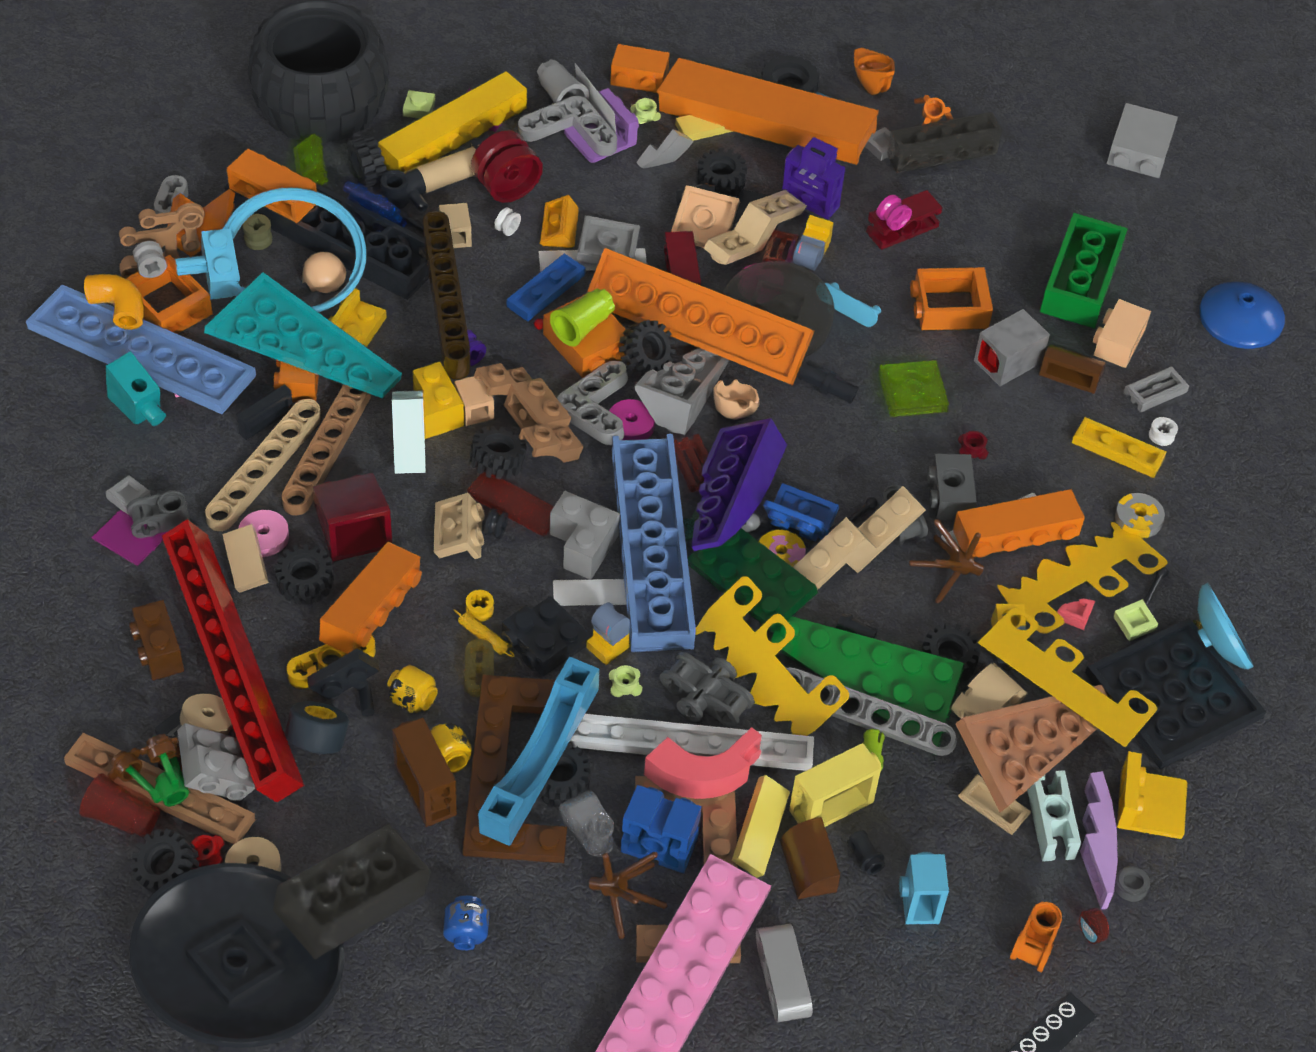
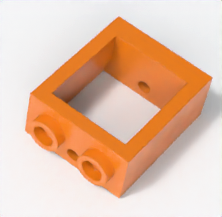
M168 255L164 257L167 268L161 275L154 278H146L137 272L126 279L130 280L142 294L144 306L143 320L178 334L209 317L213 312L210 294L191 275L178 276L175 259ZM172 282L186 298L157 313L143 297Z
M985 267L917 269L916 278L911 280L910 295L916 299L914 303V317L919 319L921 330L989 328L993 307ZM970 292L973 307L929 308L926 293Z

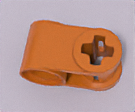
M1040 902L1034 906L1024 929L1021 930L1010 959L1015 961L1018 958L1036 966L1037 971L1043 972L1062 922V913L1058 906L1050 902ZM1037 920H1045L1051 926H1042Z

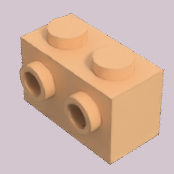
M1119 299L1114 309L1108 308L1102 323L1105 324L1104 328L1098 327L1094 335L1093 343L1097 344L1094 356L1126 368L1146 330L1151 311Z

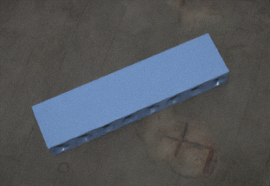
M667 434L666 439L619 440V436H613L612 463L617 513H620L619 535L627 617L630 621L629 638L631 652L694 649L696 627L673 434Z

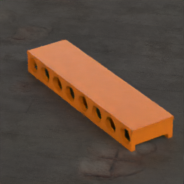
M682 58L677 59L657 90L660 112L679 117L691 115L724 126L725 129L793 148L797 145L805 147L815 137L838 148L837 160L855 165L858 164L862 150L871 134H875L879 110Z

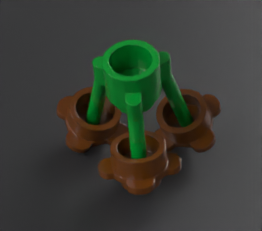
M165 734L154 735L146 741V747L140 750L133 748L129 752L121 751L113 757L111 761L112 770L108 773V777L111 780H115L118 777L123 782L134 778L151 795L154 803L163 801L165 806L171 807L180 804L188 797L189 789L184 785V778L181 772L182 763L179 740L177 737L169 738ZM140 754H147L151 763L158 762V767L165 771L156 778L157 784L155 788L139 773L143 765L142 761L138 758Z

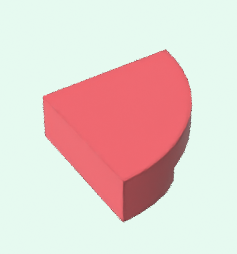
M1083 598L1076 602L1065 603L1057 610V613L1064 618V623L1084 630L1095 601Z

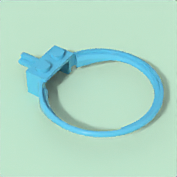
M302 188L272 189L257 194L242 203L232 213L222 229L201 231L202 256L175 259L176 272L178 276L206 273L210 299L237 297L245 287H241L237 282L240 281L233 239L242 224L258 209L273 202L299 200L313 203L330 211L342 221L353 239L356 252L355 266L346 286L328 301L312 306L314 310L321 312L343 301L358 285L366 264V244L363 233L354 217L332 198L319 192Z

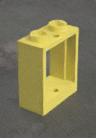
M862 743L795 776L789 811L797 823L822 817L826 827L874 803L881 772V763L875 753H870Z

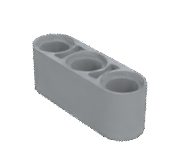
M792 924L756 928L758 954L775 1021L784 1022L812 1017V1000Z

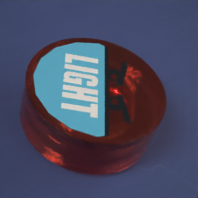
M1098 908L1082 911L1079 922L1086 940L1091 944L1106 941L1109 936V925L1103 912Z

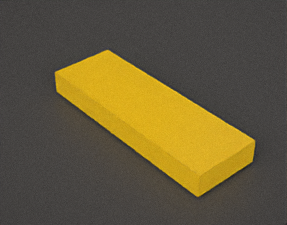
M1084 417L1072 440V443L1152 478L1157 474L1167 453L1162 449Z

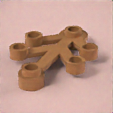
M186 203L174 212L156 214L152 209L142 210L138 218L140 225L145 229L153 228L159 224H171L166 228L138 232L133 227H124L119 231L121 244L133 246L136 243L155 241L159 243L161 248L165 246L163 257L171 255L174 259H178L180 257L177 252L176 235L182 229H185V234L181 237L184 250L192 252L200 247L197 228L203 223L205 216L203 207L197 203ZM126 256L122 259L119 269L123 278L126 279L138 272L137 263L133 256Z

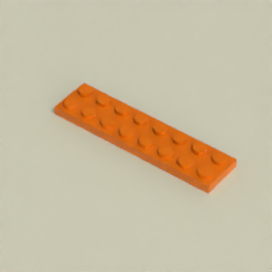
M607 248L603 250L587 291L588 293L596 288L608 291L615 305V310L612 312L636 323L647 320L658 321V325L663 324L666 326L663 330L664 332L668 330L671 332V337L790 385L794 384L815 332L810 328Z

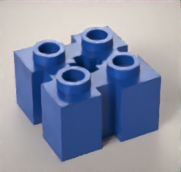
M637 785L623 817L622 832L624 834L621 840V852L640 859L652 852H657L658 856L655 860L659 861L660 866L685 873L698 841L699 827L697 826L700 821L702 806L696 805L686 798H675V801L665 799L663 792L656 788H646Z

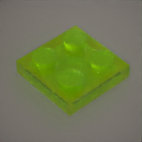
M936 360L879 366L878 373L890 417L948 412L949 402Z

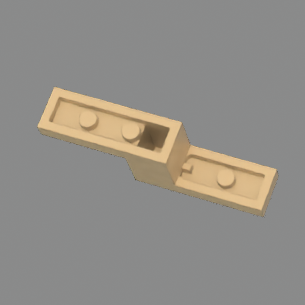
M786 190L749 202L734 230L708 239L703 249L711 254L710 256L714 261L724 265L760 252L765 247L777 224L801 215L807 205Z
M902 486L860 527L857 528L846 517L793 568L817 586V590L846 563L859 573L926 509Z

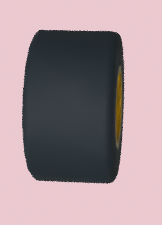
M312 701L298 702L290 709L285 737L289 743L302 750L319 754H333L340 751L343 747L349 718L343 711L328 704Z

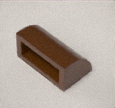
M1050 344L1044 355L1039 375L1095 394L1106 362Z
M822 817L801 822L784 833L780 843L797 899L837 892L840 872Z

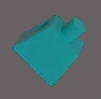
M131 351L105 366L107 397L134 424H139L147 419L152 426H156L165 419L166 413L160 408V389Z

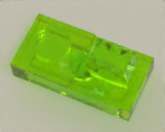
M312 134L293 148L296 173L312 179L315 183L322 186L329 181L328 172L324 167L322 139L316 134Z

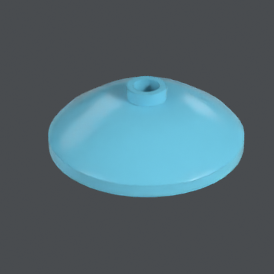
M1208 583L1202 585L1199 591L1197 610L1203 627L1198 630V634L1206 648L1213 645L1215 650L1226 661L1247 670L1253 668L1254 665L1214 591Z

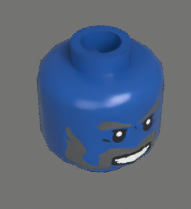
M467 895L456 897L445 908L443 936L447 941L454 943L456 949H474L475 945L481 944L487 939L489 909L477 897Z

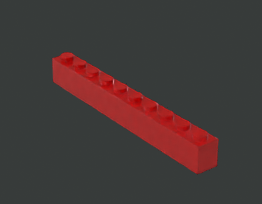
M187 519L163 534L162 538L255 788L273 801L279 802L305 785L208 534Z

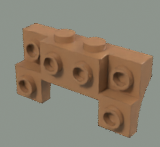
M502 363L476 368L474 378L482 379L488 388L486 393L488 396L507 395L504 407L521 428L519 438L521 440L526 439L532 446L533 457L554 456L563 463L579 459L584 446L568 427L571 416L542 378L532 379L523 367L506 370Z

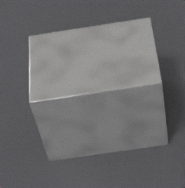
M1022 309L980 332L974 362L999 386H1002L1043 362L1050 334Z

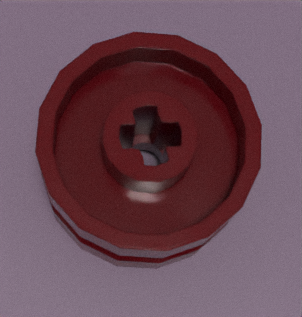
M508 130L491 135L479 145L471 159V170L494 200L506 203L524 197L536 186L543 172V164L519 133Z

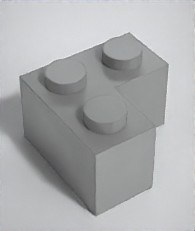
M564 491L550 512V535L566 541L564 545L563 568L591 580L619 536L620 513Z

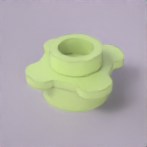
M642 98L631 106L630 111L636 115L639 124L649 123L652 120L658 121L661 118V114L656 111L657 105L652 99Z
M627 665L611 670L609 673V679L613 685L611 687V694L615 697L629 694L633 696L640 695L642 693V686L639 684L640 671Z

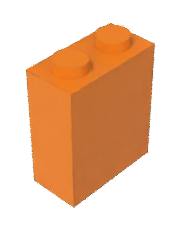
M575 299L543 315V335L574 370L584 378L609 361L622 360L621 357L625 356L624 352H619V347L624 346V344L619 341L621 337L625 336L623 332L626 329L611 313L607 319L591 330L577 346L566 345L554 333L550 324V315L553 311L577 300Z

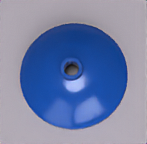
M1226 282L1212 287L1203 296L1199 307V316L1205 329L1217 340L1237 348L1255 349L1267 346L1280 336L1285 324V314L1278 300L1265 289L1246 282Z

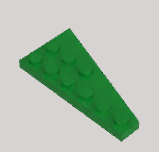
M792 616L787 620L794 628L795 636L780 652L802 667L805 666L823 679L833 675L845 687L947 724L964 670L963 662ZM781 625L774 631L772 643H779L785 638L786 629L784 625ZM850 698L860 705L858 700H856L855 698ZM878 709L873 713L883 721H888L890 718L889 712L884 709ZM909 720L903 724L901 730L907 736H914L919 732L920 725L914 720ZM943 731L937 732L932 738L933 744L937 747H940L944 734Z

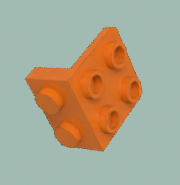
M228 189L203 207L205 216L202 225L197 228V235L200 241V247L192 252L184 250L181 237L185 234V229H182L176 235L177 248L190 257L200 252L201 231L219 230L225 226L235 206L233 203L235 192ZM180 193L173 198L170 212L176 211L186 203L194 202Z

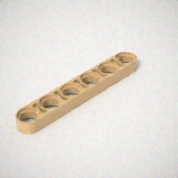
M302 399L295 403L207 505L205 516L209 528L215 531H225L232 527L321 421L320 406L315 400ZM304 410H311L315 412V414L309 418H304L299 415ZM286 430H295L298 432V434L292 438H287L282 435L283 432H285ZM269 450H278L281 452V454L275 458H269L265 456V453ZM253 470H260L263 472V475L259 478H250L247 476V474ZM237 490H241L246 493V495L240 499H233L230 497V494ZM218 511L228 514L223 520L212 518V515Z

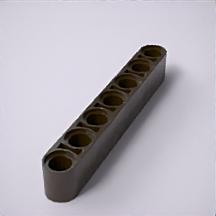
M430 211L423 217V236L442 362L449 378L459 380L467 377L470 373V344L448 216L444 212Z

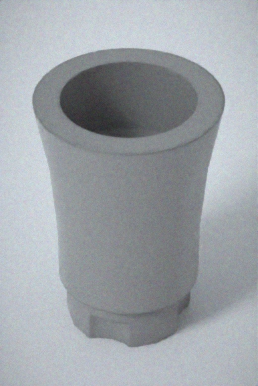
M550 59L539 66L537 70L538 79L554 104L573 96H581L589 100L588 88L576 80L559 62Z

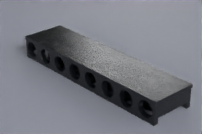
M228 183L224 186L225 192L230 189ZM316 183L317 192L341 204L353 217L352 211L357 212L363 219V222L354 217L363 233L366 244V264L362 277L408 300L429 279L426 254L421 249V247H425L424 238ZM235 192L233 202L235 206L233 210H236L249 198ZM315 205L298 223L266 207H262L253 213L268 217L271 222V230L316 253L330 252L343 262L346 269L353 272L356 261L353 239L342 221L330 211ZM375 223H378L381 226H383L384 230L380 232L377 229ZM398 235L405 237L409 242V246L402 243Z

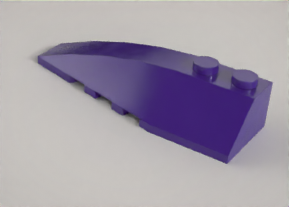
M771 418L720 429L702 469L704 483L700 484L699 489L702 500L697 503L696 511L699 514V519L694 524L691 545L694 551L723 545L749 520L761 503L787 446Z

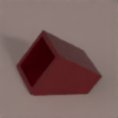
M373 473L355 475L351 478L312 486L315 509L332 562L377 552L387 542L392 543L390 508Z

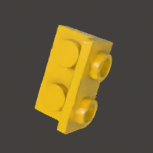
M354 289L348 297L341 301L336 314L328 320L367 347L387 316L385 309L360 301V290Z

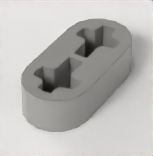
M171 175L163 180L154 201L156 214L170 212L171 206L168 207V205H172L173 198L181 193L188 197V185L184 177Z

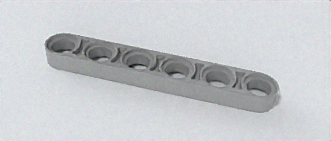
M786 668L792 676L800 680V685L808 694L824 680L821 677L796 668ZM827 685L825 688L829 690L830 694L823 703L833 705L840 698V690L835 685ZM848 687L845 688L849 692V698H855L860 703L858 710L850 714L844 712L840 707L831 715L868 730H880V733L883 732L887 737L935 755L944 756L950 754L955 749L957 743L955 731L948 724ZM878 709L888 711L890 714L889 720L882 725L875 724L871 720L874 711ZM914 720L919 723L920 730L916 735L907 736L902 732V726L906 721ZM941 731L946 732L950 735L951 741L945 747H937L932 742L934 734Z

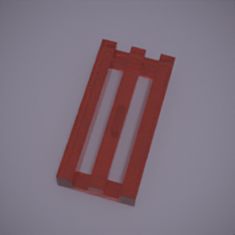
M774 230L769 238L761 268L767 269L769 264L773 265L772 270L778 271L779 267H784L783 272L789 273L794 252L799 242V235ZM781 238L776 258L771 257L776 239ZM787 240H791L786 260L782 259Z
M699 434L693 435L691 440L688 437H684L682 442L679 443L677 440H674L676 461L690 492L698 491L700 484L704 483L702 466L693 447H695L703 466L709 455ZM681 450H686L694 471L700 480L699 483H696Z

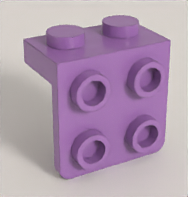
M609 88L600 91V95L615 113L617 150L615 153L636 145L637 128L639 127L636 115L631 113L623 105L622 100L615 96ZM594 123L584 125L586 128L592 129L598 127ZM573 126L564 129L566 137L589 162L594 163L608 157L596 154Z

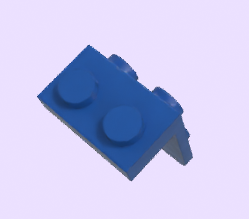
M784 483L781 484L774 502L766 500L763 506L768 518L772 520V525L783 530H788L789 527L800 531V536L811 541H816L817 538L823 539L828 535L839 509L838 504Z

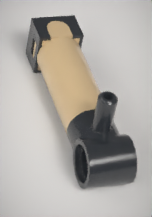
M488 135L470 141V148L407 171L390 170L385 172L380 180L383 205L397 210L405 207L409 203V199H411L418 211H425L428 208V204L422 197L423 194L475 176L471 170V159L475 150L488 138Z

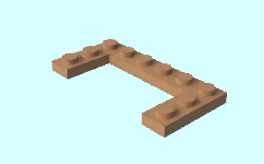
M635 776V789L637 785L646 788L653 787L663 792L665 799L675 801V798H686L696 805L702 806L703 866L710 854L738 868V865L732 862L737 845L735 790L719 797L694 799L670 793L660 788L646 776ZM636 925V962H648L669 925ZM741 944L730 963H740Z

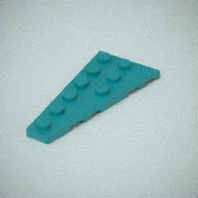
M264 272L205 326L204 333L380 398H383L401 380L402 376L401 372Z

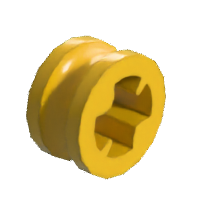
M475 590L467 595L465 600L466 612L480 622L492 617L494 613V599L489 592Z

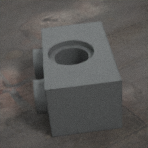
M935 454L933 466H928L927 483L933 486L929 496L930 508H935L936 519L955 520L958 511L973 509L977 503L971 454Z

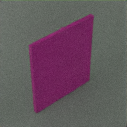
M120 509L92 536V539L138 566L152 551H155V548L163 541L162 535L167 532L158 533L150 537L137 538L133 536L131 531L132 517Z

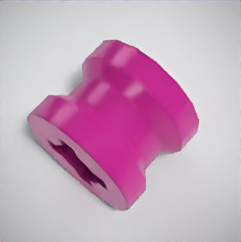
M890 195L879 204L876 215L881 220H886L887 226L895 231L906 225L911 218L912 210L907 205H902L901 199L897 195Z

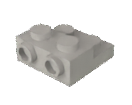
M187 723L177 730L185 787L241 801L255 789L245 758L242 757L237 738Z

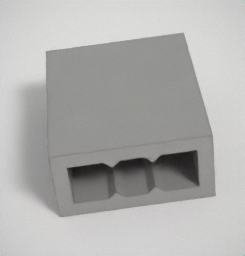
M1126 103L1111 146L1107 164L1159 178L1178 116Z

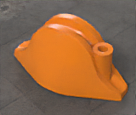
M854 49L855 71L865 90L870 95L887 92L893 79L895 61L887 55L869 49Z

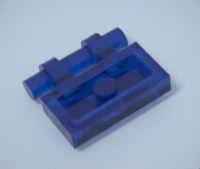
M350 181L345 183L343 190L349 193L347 199L402 227L406 225V221L400 215L401 210L388 202L387 197L369 192L368 188L360 183L354 184Z

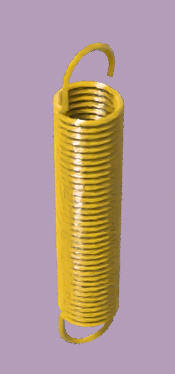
M454 609V612L460 616L458 623L498 654L502 655L505 653L510 657H515L511 651L509 652L512 655L506 653L509 643H506L468 612L461 616V613Z

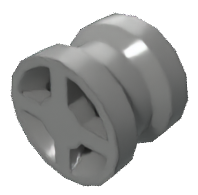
M145 241L134 248L133 257L141 276L154 278L166 270L167 263L159 243Z

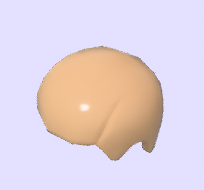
M318 252L312 254L305 261L301 280L302 283L305 282L312 292L330 293L337 291L345 282L346 268L343 262L334 254Z
M736 379L727 386L720 380L713 388L716 410L725 418L734 420L746 418L752 415L759 406L757 390L751 385L739 383Z

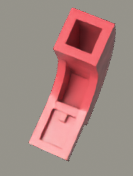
M751 727L728 750L708 757L691 754L667 737L645 757L644 775L660 788L682 797L706 799L728 794L748 781L749 768L761 754L760 744L762 735Z

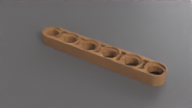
M343 384L282 492V504L286 513L297 516L309 510L314 501L312 486L324 483L367 406L371 394L366 392L353 394L350 392L353 387ZM342 408H350L354 411L347 416L338 414V411ZM335 429L341 432L337 437L326 436V432ZM319 451H325L329 454L327 458L321 460L313 457ZM307 473L317 476L315 480L310 482L300 479L302 475ZM292 496H301L304 498V501L295 505L289 503L288 499Z

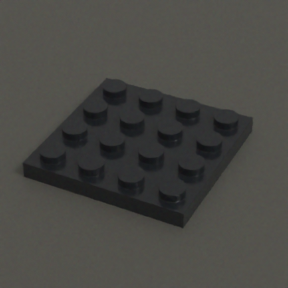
M1190 618L1088 665L1085 671L1095 686L1102 685L1108 698L1117 704L1130 690H1135L1157 706V711L1135 735V738L1159 769L1263 719L1266 714V710L1212 645L1206 648L1198 634V627ZM1131 698L1129 700V706L1135 712L1140 714L1148 712V705L1142 699Z

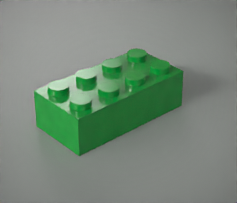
M1073 213L1045 290L1040 313L1095 329L1128 228Z

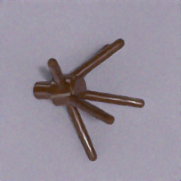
M935 519V526L948 544L938 535H934L933 539L951 556L950 559H936L935 561L910 560L909 565L950 568L954 571L935 599V602L939 604L960 574L967 575L972 573L980 576L984 566L975 562L972 556L981 538L980 533L974 535L965 553L960 549L940 520Z
M657 852L648 854L617 873H612L609 854L603 853L602 859L605 873L602 877L592 876L589 880V888L591 890H599L604 896H610L619 939H624L625 933L617 897H622L633 904H637L640 900L663 909L668 907V904L664 901L627 888V880L655 866L652 860L657 858Z

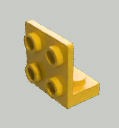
M1128 751L1120 776L1117 828L1182 839L1185 833L1187 781L1146 773V767H1141L1142 754Z

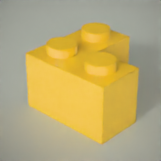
M441 362L413 370V390L423 391L425 439L463 427L464 403Z

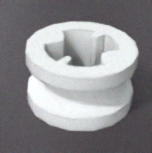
M508 207L504 208L495 220V229L503 231L506 236L512 235L520 225L521 215L517 212L513 213L512 209Z
M1156 418L1153 420L1149 430V438L1157 445H1170L1175 439L1178 426L1169 418Z

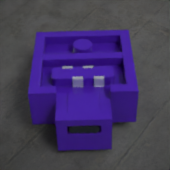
M813 137L805 147L797 145L786 157L782 191H788L807 205L805 209L829 220L840 207L845 167L836 163L838 148Z

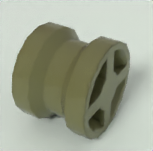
M262 214L251 215L242 224L243 232L245 233V244L250 249L263 250L269 247L273 240L270 231L271 222L268 217Z

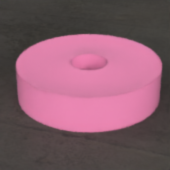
M255 511L248 514L240 522L239 528L250 524L255 527L262 557L279 553L286 547L289 541L288 523L282 515L275 511Z

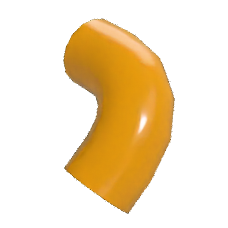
M95 274L85 277L84 291L89 304H113V322L120 328L133 330L142 326L144 317L142 294L130 280L112 274Z

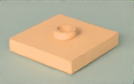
M686 185L671 232L693 231L695 246L704 248L708 239L731 231L740 200L739 198Z

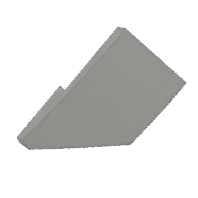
M672 129L659 148L650 144L636 163L641 168H649L674 162L694 141L687 135Z

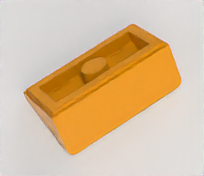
M570 195L545 203L540 239L542 246L563 248L575 246L579 208Z

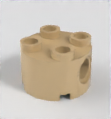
M991 663L969 683V689L965 694L962 692L958 696L951 710L962 719L963 717L1018 705L1028 693L995 663Z

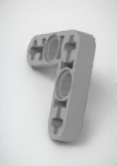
M573 96L524 115L518 121V133L525 141H537L573 126L596 154L610 156L617 150L616 133L591 103L581 96ZM550 116H557L560 118V120L550 121L547 118ZM594 123L598 127L592 129L586 128L584 125Z
M609 361L560 393L557 399L571 416L570 423L605 445H612L613 436H619V440H623L624 428L622 420L598 404L623 387L628 381L626 365L620 361ZM593 387L599 388L598 390L592 392L586 391L587 389ZM589 415L597 416L596 418L590 420L583 419L584 417Z

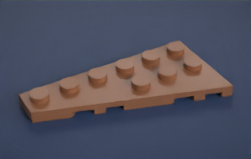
M1102 685L1094 686V688L1107 696ZM1053 696L963 717L956 723L1000 813L1098 729Z

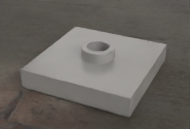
M585 215L576 260L598 264L604 248L634 259L640 226Z

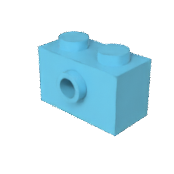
M921 852L916 855H910L905 876H900L899 892L900 897H903L905 924H940L949 893L945 854Z

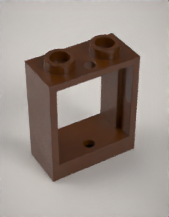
M424 718L406 721L397 728L392 729L395 766L425 826L428 827L456 816V780Z

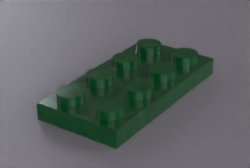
M742 528L723 545L697 550L687 558L688 566L723 594L741 577H749L762 592V598L748 613L762 625L774 614H781L788 620L818 593L817 586ZM749 586L739 587L734 595L736 603L739 605L749 604L753 599V590ZM774 623L768 629L774 632L782 624Z

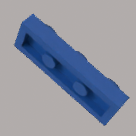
M564 253L507 298V308L528 322L584 277L586 267Z

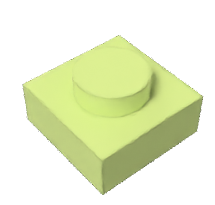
M408 90L403 106V116L421 119L430 114L434 108L435 94Z
M1143 599L1115 610L1114 619L1128 641L1157 630L1158 622Z

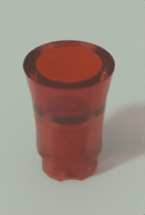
M101 773L92 781L85 792L79 814L82 817L116 827L131 835L136 834L145 837L153 831L159 819L160 809L152 806L148 800L135 795L118 785L104 773Z

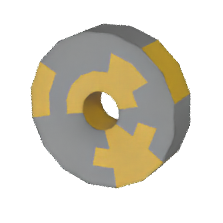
M1131 493L1124 496L1118 502L1114 518L1123 530L1136 534L1140 538H1149L1156 535L1161 529L1165 512L1159 501L1152 496L1143 493Z

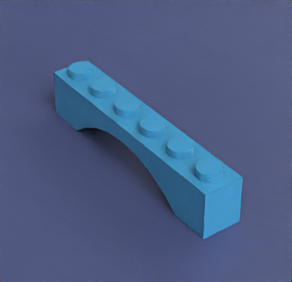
M569 656L554 682L543 713L527 745L509 772L493 787L478 813L480 834L508 846L512 844L599 690V668Z

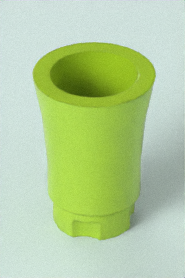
M596 288L567 306L553 311L550 315V324L556 336L568 346H577L591 330L607 319L608 315L615 310L612 296L605 289L600 290Z

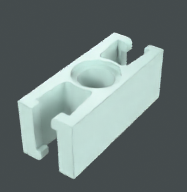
M423 391L392 392L395 474L426 473Z
M1065 770L1056 771L1052 784L1047 786L1048 792L1054 794L1045 795L1041 780H1045V775L1027 790L1042 861H1053L1056 858L1055 849L1057 841L1053 837L1061 836L1066 847V860H1075L1081 844ZM1049 814H1054V815L1058 816L1059 818L1052 817V816H1050Z

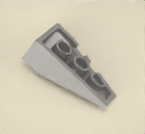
M698 348L683 355L680 362L674 364L670 361L665 363L663 369L658 372L653 369L646 372L636 384L635 391L657 425L666 428L672 433L685 435L697 419L729 360Z

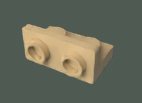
M469 493L435 502L434 553L439 559L464 551H468L474 559L481 558V546L484 545L482 521L485 518V514L481 504L476 503Z

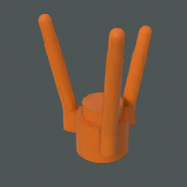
M929 95L914 99L916 104L924 103L922 115L925 120L916 135L917 140L921 139L930 122H938L943 115H945L950 125L955 124L950 113V107H945L941 99L936 97L930 98Z

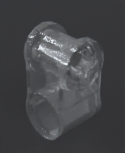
M587 790L559 805L563 821L573 831L586 852L595 857H602L603 853L611 852L614 841L612 837L614 823L601 806L599 799L593 791Z

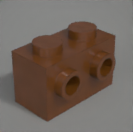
M164 600L132 608L134 621L129 622L130 631L134 641L140 640L142 647L137 648L142 667L148 665L152 680L184 672L181 651Z

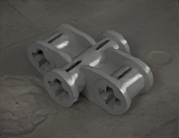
M680 652L676 656V662L669 670L663 671L659 677L662 685L668 691L680 697L677 702V708L686 719L692 722H699L703 717L704 711L723 725L734 728L739 723V717L745 709H750L755 703L752 694L747 689L733 682L737 677V672L731 663L723 658H714L711 662V668H709L692 655Z

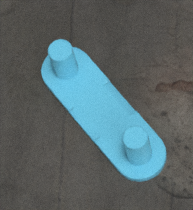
M836 282L831 284L821 283L816 289L818 299L824 304L866 327L876 324L878 315L881 313L879 306L874 305L870 307L860 300L845 294L839 289V285Z

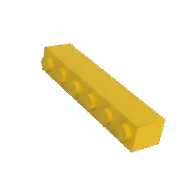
M505 71L378 142V147L382 151L381 155L384 157L385 161L383 162L386 165V169L388 171L399 170L404 172L437 160L473 138L479 137L482 133L488 131L489 128L498 126L503 121L527 109V88Z

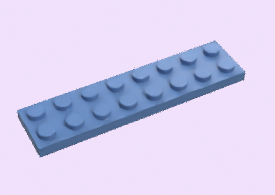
M61 285L26 320L29 330L106 364H110L131 351L158 387L220 414L227 410L256 377L255 367L146 320H143L142 326L137 329L127 330L120 328L113 322V306L106 303L89 304L85 294L65 285Z

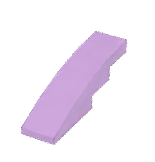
M1101 771L1090 773L1084 790L1089 804L1082 819L1087 834L1080 853L1101 909H1107L1115 887L1118 863L1117 829L1112 799L1104 773Z

